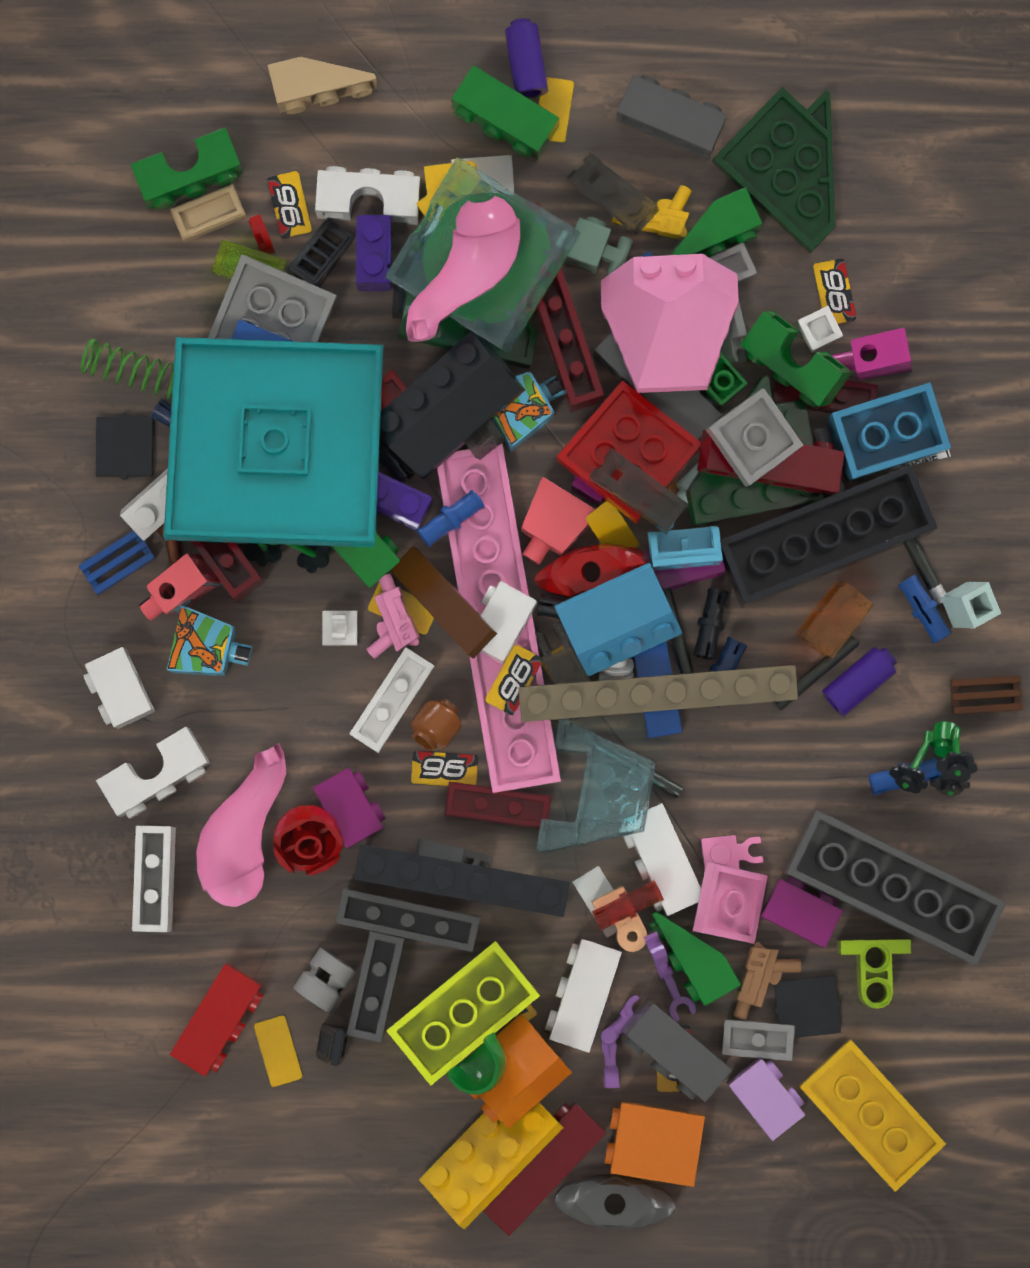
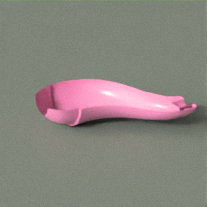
M494 195V198L482 203H472L468 200L461 207L456 218V229L453 230V245L448 260L440 273L416 297L408 309L406 323L408 341L420 342L433 338L441 321L461 306L493 289L508 275L517 259L521 235L520 219L516 217L513 208L504 199Z
M279 743L266 751L254 754V769L241 786L210 816L201 831L196 850L198 876L203 891H207L212 899L222 905L237 907L257 897L263 886L262 830L266 816L282 788L287 773L284 752Z

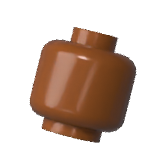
M446 699L426 701L410 722L414 741L429 751H434L435 749L442 750L448 747L462 727L461 720L457 715L458 708Z

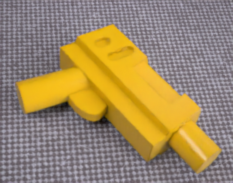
M680 185L673 200L660 199L657 202V206L632 202L630 212L614 209L612 223L626 225L627 230L646 231L679 240L680 237L685 238L687 236L685 224L689 212H683L682 210L692 191L688 187Z

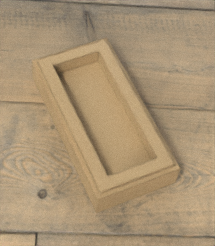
M233 184L170 209L184 243L246 218Z

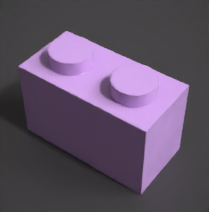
M757 1058L726 1083L769 1139L774 1141L805 1116L804 1112L800 1109L805 1103L792 1087L786 1091L779 1082L783 1075L771 1060L765 1063L761 1058Z

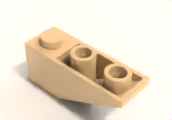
M304 57L267 65L280 113L297 114L305 111L306 106L318 103L320 106H329L337 103L339 98L350 95L353 98H360L371 94L372 90L378 89L374 73Z

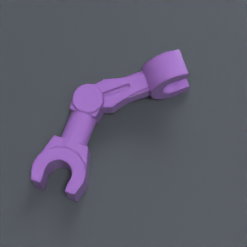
M657 932L644 937L661 980L664 979L673 999L668 1009L671 1018L675 1022L680 1020L676 1013V1008L682 1003L688 1006L691 1014L696 1013L694 1002L688 997L681 996L672 977L674 973L669 964L668 955L661 944Z
M637 995L628 998L619 1013L620 1016L601 1032V1049L604 1055V1088H620L619 1071L616 1066L617 1044L615 1041L623 1033L621 1029L634 1015L632 1006L640 999Z

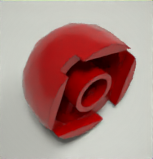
M300 805L291 808L279 819L274 828V855L278 863L289 872L295 873V870L306 871V875H315L327 871L340 858L339 853L343 848L342 833L336 819L324 808L315 805Z

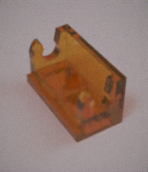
M835 581L795 635L822 656L825 654L830 659H833L874 604L846 581Z

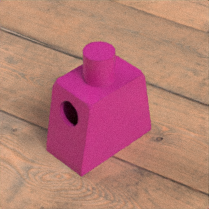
M905 327L850 340L852 351L832 354L835 359L848 369L856 371L858 380L912 372ZM872 353L876 355L873 361L866 362L863 360L866 354Z

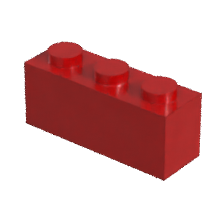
M229 963L225 964L169 1055L204 1077L209 1075L211 1070L217 1073L228 1056L223 1053L229 1041L236 1043L246 1027L241 1022L248 1010L254 1013L262 1001L264 995L260 993L263 984Z

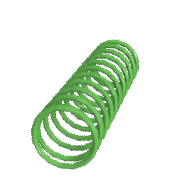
M92 338L88 341L81 360L80 371L82 374L86 373L89 369L95 344L96 354L90 371L91 377L95 374L98 359L103 349L108 346V363L103 374L104 381L108 377L114 356L120 350L121 364L116 377V384H119L126 361L133 354V372L128 387H132L136 371L141 361L146 358V373L141 387V391L144 392L149 374L158 361L159 374L154 389V396L158 394L161 380L167 368L171 365V382L166 396L167 400L170 399L174 374V364L172 362L168 363L162 370V362L159 358L150 365L149 357L145 354L137 362V356L134 351L129 352L124 358L122 347L116 348L112 353L109 343L104 344L99 350V344L96 339ZM92 345V347H91V352H90V356H89L87 365H86V367H85V369H84L85 358H86L88 349H89L90 346Z

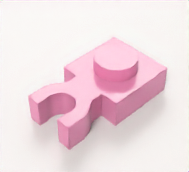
M736 835L700 839L704 873L707 862L740 869L739 860L752 864L763 863V856L752 857L748 853V848L751 844L761 843L760 837L748 838L741 844H737Z

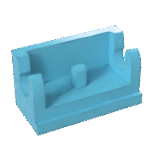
M717 526L647 533L650 564L654 571L720 565L723 561L719 527Z

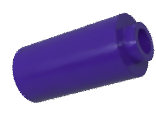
M527 18L516 19L510 23L511 26L505 29L514 90L528 99L540 97L548 93L549 90L538 25L530 23V19Z
M873 647L821 692L839 715L845 717L896 673L893 666L897 662L887 649L882 648L878 650L876 647Z

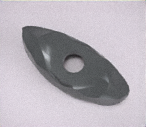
M616 1174L597 1175L588 1179L569 1182L557 1191L554 1198L556 1208L563 1214L582 1224L603 1230L627 1231L644 1228L670 1217L676 1208L673 1198L663 1189L633 1177ZM619 1194L624 1198L625 1207L621 1213L610 1214L606 1211L604 1202L607 1196Z

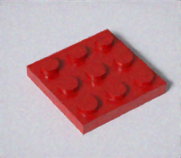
M621 381L557 455L556 461L637 524L699 452L701 442L628 384Z

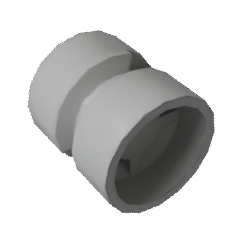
M320 947L309 962L312 969L310 971H303L292 988L307 1000L329 1013L340 998L338 990L340 988H347L357 971L331 952ZM327 972L331 974L328 982L322 979V976Z

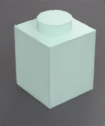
M966 582L940 596L953 628L974 629L1001 614L989 582Z

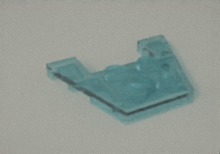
M559 719L555 749L559 752L586 754L588 756L576 821L564 822L541 819L536 850L547 853L644 832L656 763L591 731L583 729L566 719Z

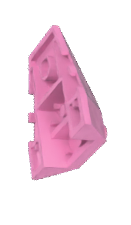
M704 254L633 257L601 280L602 313L604 318L607 319L614 341L618 344L623 355V361L637 393L708 390L720 357L722 344L728 336L734 313L736 314L739 306L737 273Z

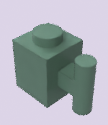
M579 217L565 254L564 263L596 274L601 260L610 263L606 273L608 276L626 262L633 240L620 236L616 248L607 245L611 235V229L606 227L607 224L594 217H588L587 220Z

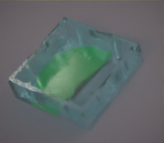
M456 157L432 197L424 219L416 230L410 234L385 278L417 297L440 273L448 260L453 245V230L456 229V218L461 207L468 200L472 203H482L494 198V195L504 199L513 208L516 217L520 219L521 241L517 259L508 275L493 289L461 306L450 314L449 317L509 353L581 233L573 226L533 202L525 200L505 188L495 179Z

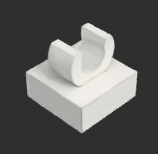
M829 306L799 319L796 323L811 353L843 338V334Z
M322 611V645L358 646V612Z

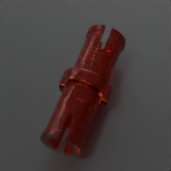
M655 880L628 894L626 892L619 894L620 898L596 910H592V913L599 928L603 931L628 917L630 919L637 917L636 913L663 901L664 898Z

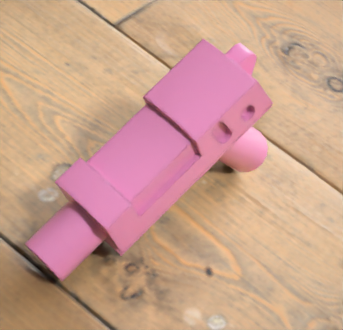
M391 573L384 575L379 580L384 593L375 596L384 621L377 624V632L380 638L366 648L374 659L392 645H394L396 652L408 645H419L418 639L420 635L412 616H409L402 598V590L400 587L396 588Z

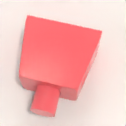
M543 477L521 527V532L531 538L522 555L537 565L541 564L549 550L559 556L564 555L589 527L585 518L595 508Z

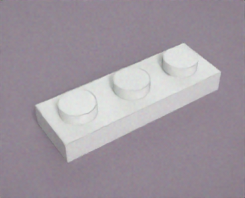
M405 647L349 734L379 753L435 666Z

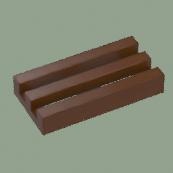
M1020 675L950 680L952 715L1023 710ZM1012 685V690L958 693V687ZM1013 698L1012 704L959 707V700Z

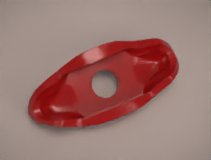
M610 543L584 546L565 553L537 573L534 582L541 589L548 592L575 597L647 564L646 555L638 548ZM590 561L597 563L601 570L600 577L595 582L587 580L584 576V567Z

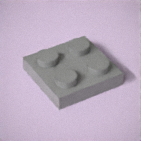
M764 388L759 389L705 429L745 487L750 486L803 446V443Z

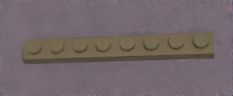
M795 665L518 687L521 722L798 700Z

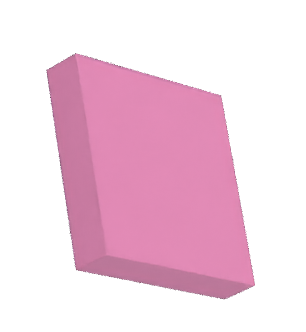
M707 862L693 931L755 944L768 876Z

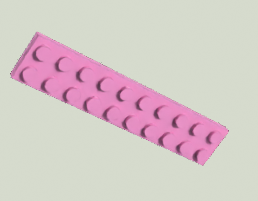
M503 444L456 451L437 470L444 506L450 507L468 494L470 490L476 492L485 506L484 509L479 510L461 523L462 528L458 531L452 530L448 533L458 592L481 615L486 607L481 602L491 585L497 588L500 581L527 596L529 594ZM531 614L514 645H519L539 656ZM482 652L474 659L470 657L492 792L497 793L561 782L551 721L521 722L520 704L514 715H509L487 703L485 698L504 664ZM541 665L530 686L544 685Z

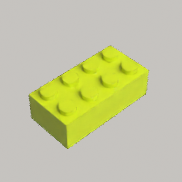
M495 940L386 1031L431 1086L484 1043L483 1039L493 1032L496 1033L535 1001L540 994Z

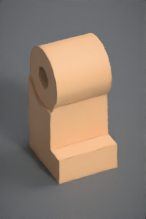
M622 885L591 901L598 915L605 911L609 914L616 928L617 943L621 948L629 952H635L645 946L644 937L648 936L646 929Z

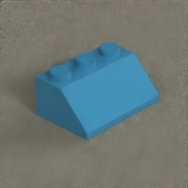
M650 562L555 605L558 616L588 677L683 634Z

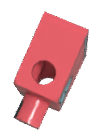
M187 553L146 586L151 596L140 603L139 607L150 621L163 612L165 614H178L182 606L189 607L219 586L221 582L201 554ZM173 587H174V589H175V594H174V596H173V594H172V589H173Z

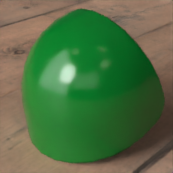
M494 1032L487 1035L483 1039L484 1043L471 1055L447 1072L450 1082L462 1092L473 1095L486 1093L495 1088L502 1080L506 1070V1055Z

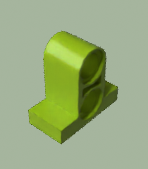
M911 939L837 940V954L856 955L857 994L864 1005L879 1009L884 1008L890 1003L893 996L892 954H911ZM873 947L878 948L882 953V961L876 967L869 966L865 959L867 951ZM877 982L883 987V996L879 1001L871 1002L866 994L867 988L872 983Z

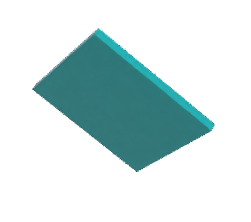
M176 337L164 540L375 547L383 345Z

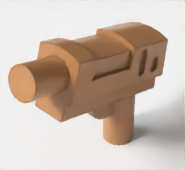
M755 942L754 946L750 947L744 966L746 970L742 983L734 998L738 1002L733 1016L747 1020L751 1005L762 1007L769 983L773 985L778 984L782 972L801 973V959L777 958L779 950L766 949L760 942Z

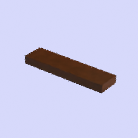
M414 545L400 559V562L390 570L467 655L473 659L498 634Z

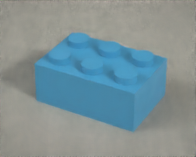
M931 383L833 412L827 417L836 450L845 452L842 468L847 482L934 456L951 449Z

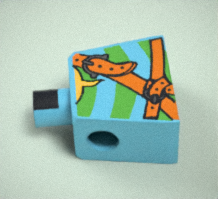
M531 372L515 376L525 388V391L492 419L510 452L516 450L554 418V410L549 402L565 394L556 376L538 385Z
M182 606L167 670L175 674L226 676L229 662L245 666L249 665L253 646L234 642L237 631L234 626Z

